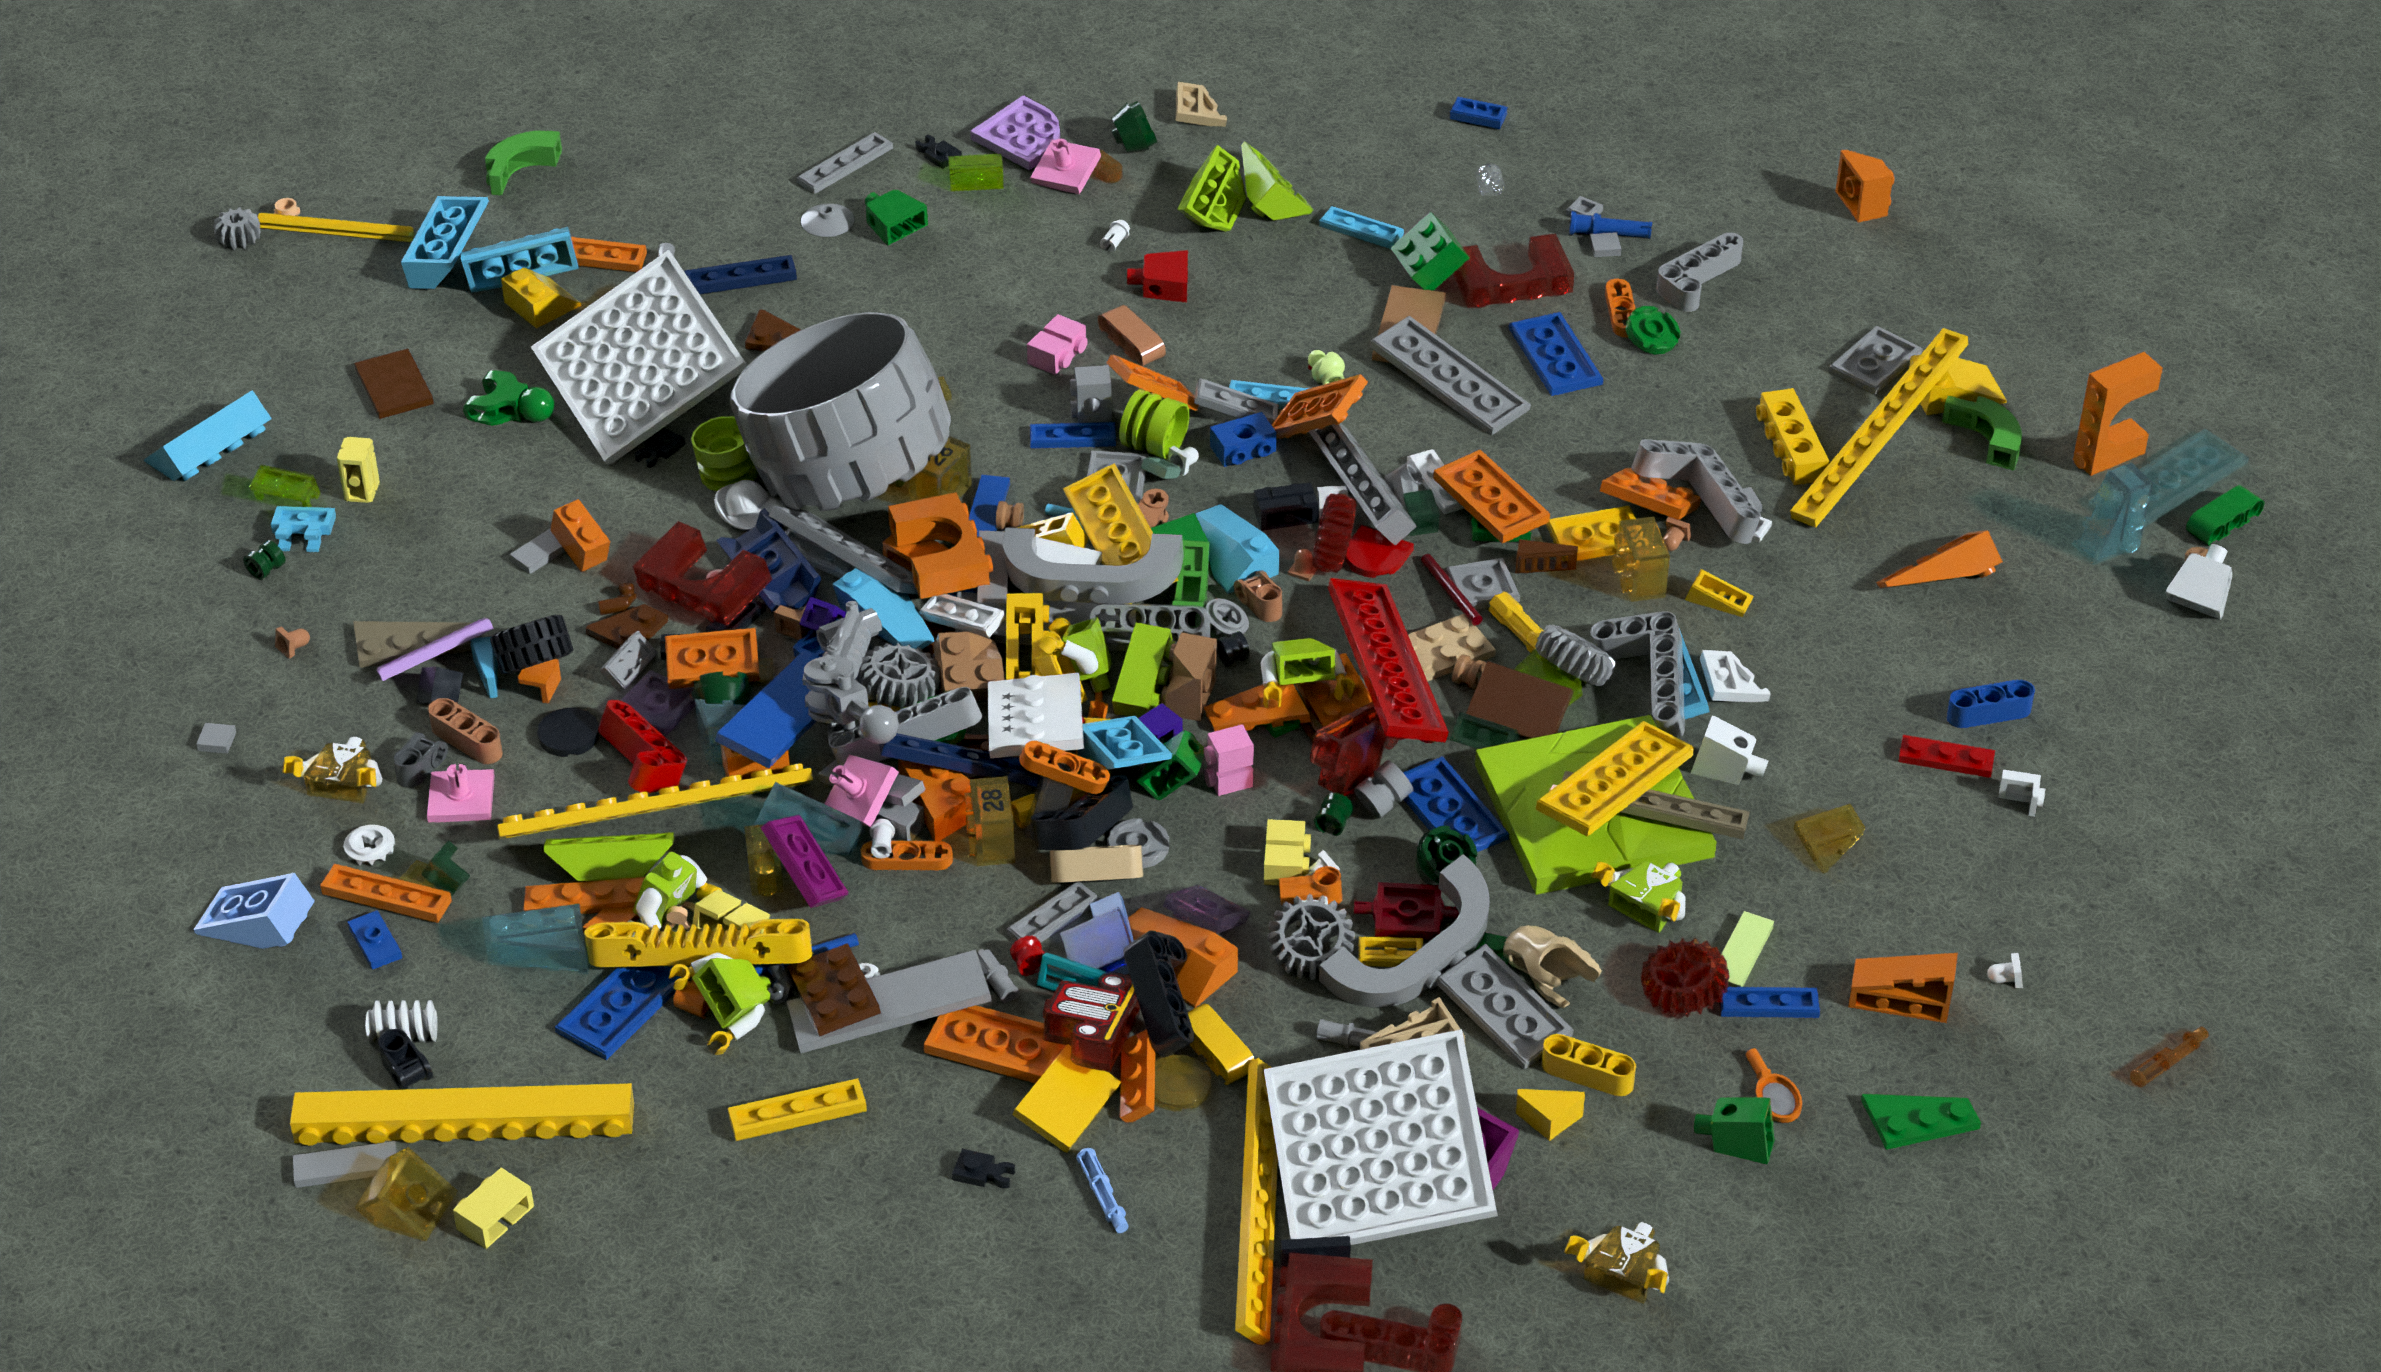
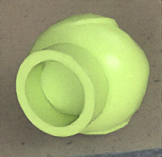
M1314 350L1309 354L1308 369L1311 370L1312 377L1316 382L1324 385L1344 379L1345 363L1337 353L1328 352L1325 355L1321 350Z

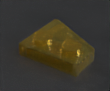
M1847 804L1795 822L1793 829L1814 863L1822 873H1826L1863 835L1865 826L1852 805Z

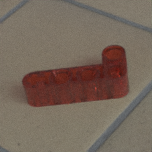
M1440 1304L1433 1309L1428 1327L1425 1328L1340 1310H1332L1325 1313L1320 1320V1346L1326 1353L1415 1372H1451L1461 1341L1462 1312L1455 1305Z

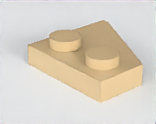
M1178 82L1176 88V121L1205 126H1226L1227 117L1225 115L1220 116L1217 112V103L1209 96V92L1203 85Z

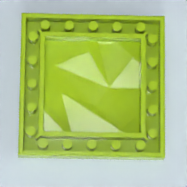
M1651 714L1476 750L1475 766L1504 828L1509 833V839L1536 895L1600 882L1601 880L1591 877L1597 862L1607 863L1618 872L1635 868L1642 862H1650L1662 869L1667 863L1681 865L1715 858L1717 842L1712 832L1619 812L1587 837L1536 810L1537 800L1547 794L1552 785H1559L1562 782L1565 771L1575 773L1643 721L1656 727ZM1676 768L1650 788V790L1694 799L1679 768Z

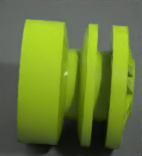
M1143 389L1135 391L1129 399L1121 418L1119 429L1121 444L1130 448L1134 447V449L1139 451L1147 449L1148 454L1168 460L1169 448L1175 446L1179 449L1185 439L1189 424V407L1187 404L1174 399L1165 398L1162 400L1160 395L1151 394V392Z
M721 416L710 419L700 424L693 431L691 441L700 478L708 489L718 491L724 486L735 484L741 480L754 481L757 478L758 471L746 450L734 416Z

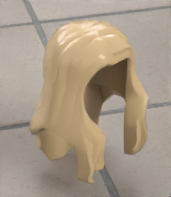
M1520 926L1510 933V936L1504 942L1503 956L1506 957L1508 963L1529 974L1539 994L1547 1001L1563 1009L1570 1002L1553 991L1554 987L1561 985V980L1582 976L1586 980L1595 982L1602 972L1598 963L1591 957V954L1582 950L1574 940L1564 936L1558 937L1551 931L1538 926Z

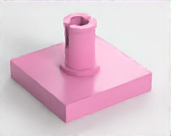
M1052 139L1030 177L1031 182L1056 190L1080 194L1101 158L1100 150L1068 143L1065 139Z
M849 754L844 766L838 765L832 770V772L838 775V778L830 774L829 780L834 786L822 810L831 816L871 827L899 771L892 766Z
M453 764L447 768V771L431 772L427 809L428 823L491 820L495 778L494 769L467 770L465 765L459 764V771H457L456 764Z

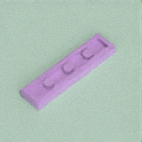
M484 617L378 667L376 671L381 680L384 681L494 628L490 620Z

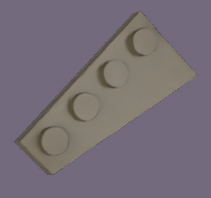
M353 621L359 666L363 668L386 664L471 624V622ZM469 640L437 656L472 651L471 642Z

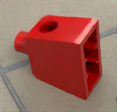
M1188 250L1144 255V268H1127V285H1143L1144 298L1187 302Z

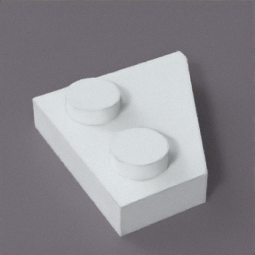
M1702 650L1700 662L1712 701L1763 702L1769 700L1770 691L1767 688L1760 689L1753 682L1755 677L1753 673L1744 667L1731 651Z

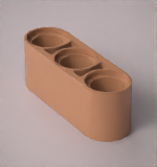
M1121 305L1098 316L1100 330L1105 331L1111 341L1125 349L1123 352L1133 361L1139 362L1141 366L1147 365L1166 355L1165 345L1159 335L1127 306Z
M448 698L436 699L429 705L428 711L431 728L436 736L480 763L492 764L500 760L503 754L499 730L495 726Z

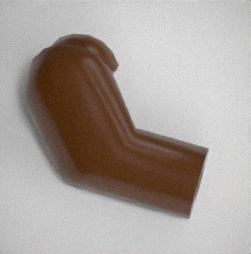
M632 583L620 584L618 587L620 594L616 598L598 601L600 615L627 610L637 597V592H634V585Z

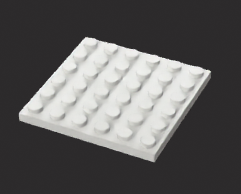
M669 250L531 346L607 465L614 463L736 377L748 366Z
M1462 1029L1264 1069L1291 1239L1350 1236L1351 1245L1498 1216Z

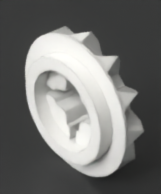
M380 825L361 826L347 835L344 841V851L349 861L356 860L359 865L365 861L373 865L377 859L385 862L386 855L393 854V846L395 845L394 835L389 829ZM364 842L370 845L375 844V848H364Z

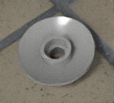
M820 204L804 212L801 217V225L805 231L812 235L833 237L847 232L853 226L855 219L853 213L842 205Z

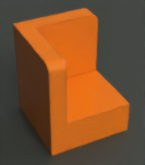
M554 659L522 669L518 675V683L540 687L542 702L549 703L561 681L559 660Z

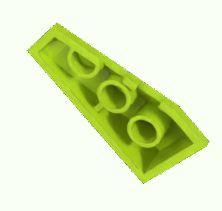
M1244 141L1242 143L1247 197L1253 203L1251 206L1252 210L1261 217L1267 215L1273 220L1310 214L1313 208L1301 194L1297 193L1294 195L1295 191L1291 188L1290 182L1279 174V171L1271 162Z

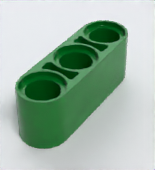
M2242 485L2235 486L2194 512L2186 524V530L2208 546H2211L2210 543L2213 541H2220L2231 534L2229 531L2232 529H2239L2250 522L2249 519L2255 515L2258 517L2263 511L2265 502Z

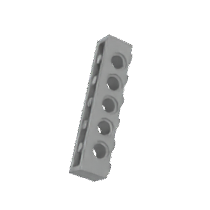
M1342 423L1329 425L1320 430L1314 429L1309 431L1375 528L1391 543L1396 545L1417 527L1353 435Z

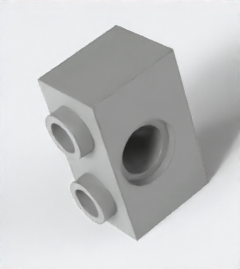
M1109 365L1075 367V379H1070L1071 396H1075V401H1070L1071 418H1077V423L1112 422Z

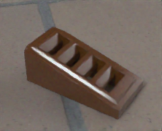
M1519 539L1515 573L1576 570L1578 546ZM1562 556H1568V561H1562Z

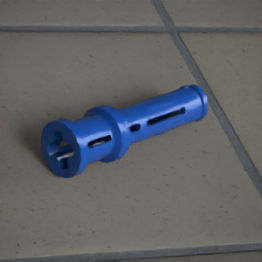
M1571 211L1569 235H1574V233L1600 234L1617 232L1619 236L1650 239L1652 222L1601 218L1599 213H1594L1592 216L1576 214V211Z

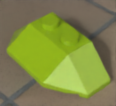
M1217 145L1193 177L1177 210L1199 226L1225 232L1230 231L1246 200L1243 179L1239 172V160Z
M674 832L546 839L544 852L577 881L644 877L672 846Z

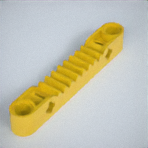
M763 919L753 923L750 929L746 923H743L741 930H737L734 923H730L727 931L724 930L721 924H717L715 931H712L708 924H704L703 931H699L695 924L691 925L690 931H686L683 925L679 924L677 932H674L670 925H666L664 932H661L657 925H653L651 930L648 926L639 922L597 923L589 926L584 931L588 961L595 967L675 966L676 964L691 966V962L713 953H721L733 959L748 960L752 964H794L807 961L813 955L809 923L803 919Z

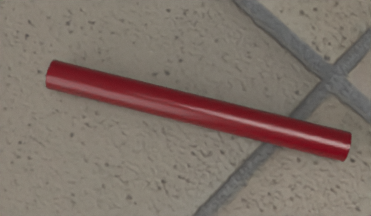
M1430 554L1423 555L1421 562L1469 621L1474 626L1479 625L1483 620L1482 616Z

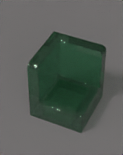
M1432 490L1404 493L1403 500L1408 515L1417 526L1409 535L1415 536L1438 532L1440 513Z
M448 840L429 861L421 875L439 890L450 892L452 897L469 879L470 875L451 860L458 847Z

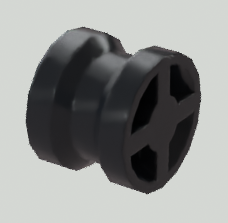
M1240 631L1232 633L1231 637L1227 639L1224 637L1217 639L1216 653L1225 667L1233 665L1236 660L1245 661L1249 659V646L1245 636Z

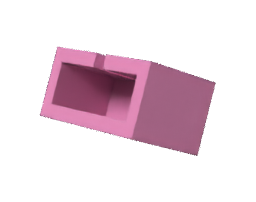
M1057 314L1044 327V332L1040 331L1027 343L1028 364L1054 375L1062 368H1067L1072 358L1077 353H1083L1086 349V325Z
M1243 724L1208 733L1207 747H1204V756L1207 762V769H1204V778L1207 786L1214 787L1218 796L1253 787V768L1251 765H1253L1254 745Z

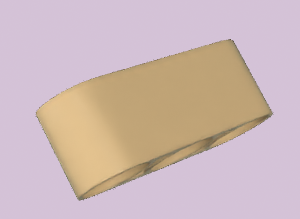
M1142 845L1086 847L1078 850H1050L1051 882H1079L1143 877Z

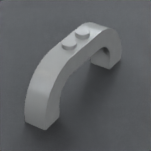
M1005 528L1003 536L1005 565L1010 580L1025 593H1043V600L1106 604L1140 602L1166 590L1178 577L1184 558L1182 535L1152 534L1147 554L1135 563L1122 566L1066 564L1045 561L1036 555L1035 529Z
M1463 854L1440 872L1438 888L1455 904L1459 916L1454 923L1404 962L1388 969L1371 968L1361 963L1345 947H1342L1320 964L1319 981L1336 997L1364 1007H1390L1403 1004L1416 998L1428 988L1434 989L1437 987V978L1473 953L1481 943L1486 932L1490 900L1486 881L1479 869Z

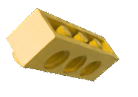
M1794 388L1762 392L1760 405L1756 406L1757 419L1765 424L1766 438L1768 440L1772 439L1774 443V454L1776 458H1781L1784 475L1790 477L1793 485L1814 482L1829 465V459Z

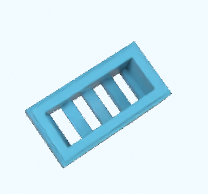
M491 637L473 638L470 640L473 661L487 695L490 698L498 697V663L490 642Z

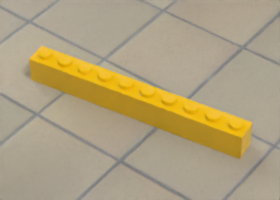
M632 1083L295 1092L290 1126L294 1143H302L308 1146L321 1142H336L337 1144L346 1145L357 1141H369L377 1144L394 1140L414 1143L419 1140L430 1139L449 1142L453 1139L467 1138L483 1141L487 1138L517 1140L520 1137H539L542 1139H551L554 1136L585 1138L588 1135L619 1137L622 1134H632L634 1098Z

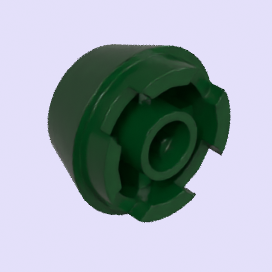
M1138 101L1130 104L1126 102L1111 117L1115 129L1111 130L1117 144H1123L1127 153L1147 151L1149 147L1158 143L1146 118L1147 116Z
M722 671L699 676L700 681H693L694 690L691 694L702 718L715 720L718 723L729 722L749 703L753 688L749 685L748 675L738 672L736 674L737 678L723 676Z
M1440 826L1429 830L1420 838L1416 851V869L1425 883L1428 885H1439L1440 872L1463 854L1476 866L1477 849L1468 834L1461 835L1457 831L1449 829L1450 826Z

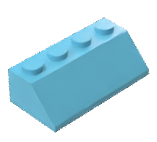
M437 196L401 261L409 288L435 289L454 267L489 202L488 197Z
M568 227L461 252V262L471 293L502 287L501 278L523 267L544 276L579 269Z
M252 390L145 458L144 461L173 481L180 477L186 481L199 472L197 466L205 463L208 467L222 457L219 452L227 448L230 453L244 444L241 438L248 434L251 438H254L265 431L266 428L263 424L272 418Z

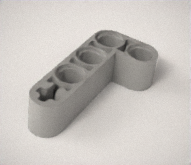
M1724 233L1661 265L1658 269L1657 293L1681 311H1695L1700 305L1701 284L1740 264L1743 238L1736 233Z
M1102 604L1093 608L1090 613V619L1098 617L1103 632H1133L1134 626L1129 621V614L1132 610L1140 612L1142 624L1163 627L1159 623L1158 616L1164 610L1170 613L1172 621L1168 627L1163 628L1171 629V633H1178V639L1181 632L1210 638V614L1202 606ZM1106 611L1107 615H1120L1119 620L1108 621L1105 625V620H1100V614ZM1192 611L1199 613L1201 616V624L1197 628L1190 626L1188 623V615Z

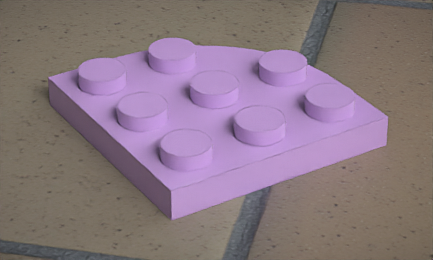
M1023 95L972 129L970 134L971 140L1031 170L1038 165L1051 140L1060 139L1059 121L1052 111Z

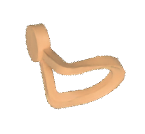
M685 901L681 907H670L667 910V921L662 925V932H664L666 925H670L673 928L676 924H682L687 931H690L692 924L687 921L688 912L686 909L694 912L695 904Z

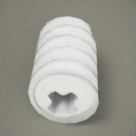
M406 1000L401 1001L399 1010H395L393 1001H388L386 1010H382L380 1001H375L373 1010H368L366 1015L368 1042H373L377 1035L379 1038L387 1030L400 1029L407 1034L412 1042L416 1034L420 1042H426L429 1034L431 1039L436 1042L438 1030L437 1011L432 1000H428L425 1010L421 1009L419 1000H415L412 1010L408 1009Z

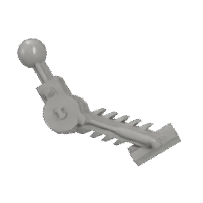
M849 601L846 603V615L843 619L821 626L816 631L817 641L824 654L823 657L808 662L804 667L803 685H806L811 690L805 696V707H809L808 712L812 719L823 723L839 722L845 729L855 728V721L859 720L860 731L868 742L877 745L886 744L898 732L899 720L897 715L891 708L883 705L869 707L867 688L855 680L870 644L871 637L878 635L879 631H882L881 620L877 612L872 608L859 612L858 603L856 601Z

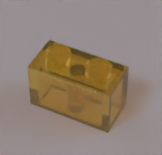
M763 825L744 827L752 896H772L775 893L783 892L781 860L760 827Z

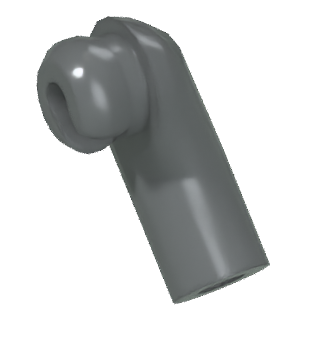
M771 964L767 970L774 984L771 988L768 987L767 989L770 993L769 1000L774 1004H782L790 997L794 984L783 964Z

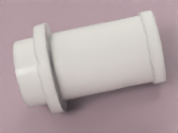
M1123 220L1113 221L1110 224V230L1100 241L1102 249L1106 250L1111 244L1108 251L1114 252L1123 238L1126 239L1129 236L1130 227Z
M878 819L870 827V835L872 836L871 853L874 857L880 859L889 857L892 852L891 838L894 837L895 828L887 819Z

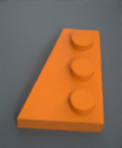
M1263 684L1204 707L1205 714L1214 732L1242 724L1245 730L1249 731L1255 725L1272 723V727L1284 726V721L1299 719L1300 723L1311 722V719L1294 684L1277 685L1282 690L1280 707H1278V702L1274 699L1268 700V708L1264 707L1263 697L1266 687Z

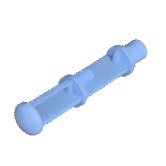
M1092 1148L1082 1149L1077 1154L1076 1159L1080 1163L1089 1181V1186L1094 1191L1105 1213L1107 1222H1112L1117 1233L1125 1232L1129 1228L1125 1220L1126 1212L1123 1207L1117 1205L1112 1195L1113 1189L1109 1183V1178L1105 1175L1096 1157L1095 1150Z

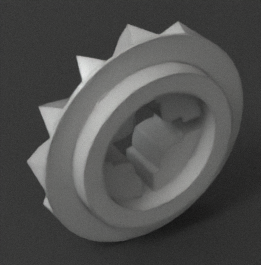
M1217 598L1209 601L1205 606V609L1210 614V628L1216 630V635L1219 633L1224 634L1227 639L1231 637L1232 633L1240 631L1242 634H1245L1249 627L1248 617L1235 603ZM1225 616H1228V621L1225 622L1224 620H1222L1223 617L1225 618Z

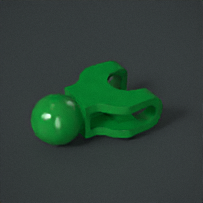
M491 370L482 379L487 395L471 396L463 406L464 415L468 420L493 426L508 421L521 422L523 417L533 423L543 422L552 415L555 402L548 390L541 387H531L528 389V385L519 383L511 372ZM476 410L485 411V413H480Z

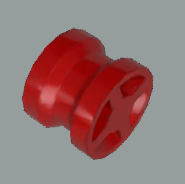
M1021 937L1011 946L1010 955L1017 962V969L1021 975L1029 976L1039 973L1042 955L1045 954V951L1042 950V945L1037 937Z

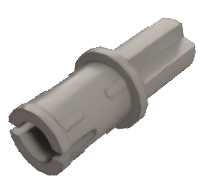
M980 949L978 957L987 985L993 987L1003 1004L1017 999L1020 992L1009 978L1008 969L999 964L989 949Z
M1321 1019L1317 1029V1040L1345 1045V1048L1348 1049L1349 1045L1360 1047L1361 1041L1377 1032L1356 1028L1354 1023L1346 1025Z

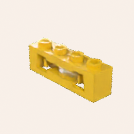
M1043 593L1007 594L1006 680L1030 676V671L1019 672V624H1015V622L1020 623V634H1031L1032 624V675L1043 676L1033 659L1043 652L1039 647L1040 640L1049 632V630H1043V623H1049V605H1043Z

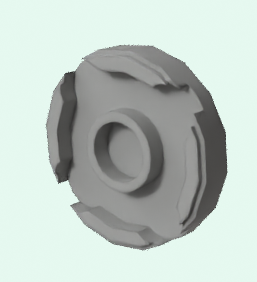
M1133 818L1122 821L1112 828L1110 836L1107 838V846L1142 845L1143 868H1148L1164 860L1168 854L1169 836L1166 829L1157 822L1150 820V823L1142 822V819Z

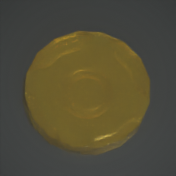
M1171 1055L1155 1062L1154 1104L1162 1109L1175 1112L1190 1107L1191 1109L1199 1107L1207 1100L1211 1091V1074L1205 1064L1196 1058L1186 1055Z

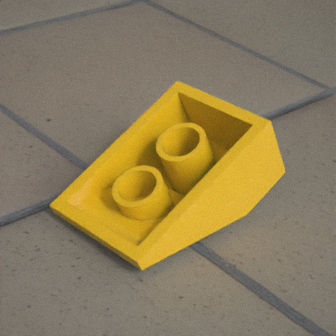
M1920 355L1911 356L1909 368ZM1957 358L1920 402L1926 415L1944 413V406L1948 396L1976 402L1978 396H1981L1999 404L2007 403V400L1986 365Z

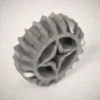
M1547 625L1537 638L1538 641L1535 648L1543 658L1584 682L1602 686L1613 673L1612 670L1615 662L1608 653L1567 629L1556 625Z
M898 642L896 646L885 643L883 648L875 646L873 651H867L866 656L863 657L858 674L859 683L867 688L868 699H877L878 705L884 703L889 708L897 706L901 709L915 705L918 701H925L928 697L937 695V690H939L940 667L937 666V660L931 659V653H922L921 648H911L910 644L900 646Z
M1309 893L1306 902H1302L1301 898L1296 896L1294 898V906L1285 901L1283 903V911H1275L1274 919L1276 921L1269 923L1271 933L1268 934L1267 941L1272 944L1270 946L1271 955H1278L1276 957L1277 965L1287 963L1285 967L1287 974L1297 969V977L1299 979L1303 977L1304 972H1310L1309 977L1311 980H1314L1316 972L1319 971L1320 964L1342 947H1345L1350 953L1353 952L1354 944L1351 941L1355 939V932L1350 930L1353 922L1351 919H1345L1347 913L1345 908L1336 911L1337 902L1335 900L1326 905L1323 895L1320 896L1317 902L1313 901V896ZM1313 918H1318L1325 922H1316ZM1299 920L1300 929L1293 932L1292 936L1285 938V932L1289 926ZM1306 930L1311 934L1312 938H1316V945L1310 936H1306ZM1337 936L1338 941L1329 952L1323 954V944L1329 942L1330 938ZM1297 952H1306L1310 955V957L1301 955Z

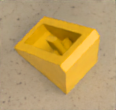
M1517 1089L1516 1114L1550 1141L1583 1117L1585 1092Z

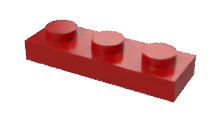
M1903 735L1898 762L1991 778L1995 750Z

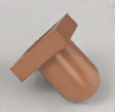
M1668 516L1666 520L1667 532L1662 539V546L1667 551H1674L1682 540L1689 541L1691 539L1690 524Z
M1300 549L1295 554V562L1289 569L1288 575L1310 581L1319 568V564L1312 562V553L1308 549Z
M282 627L276 628L275 647L289 659L295 656V649L305 646L310 640V635L305 629H296L288 633Z

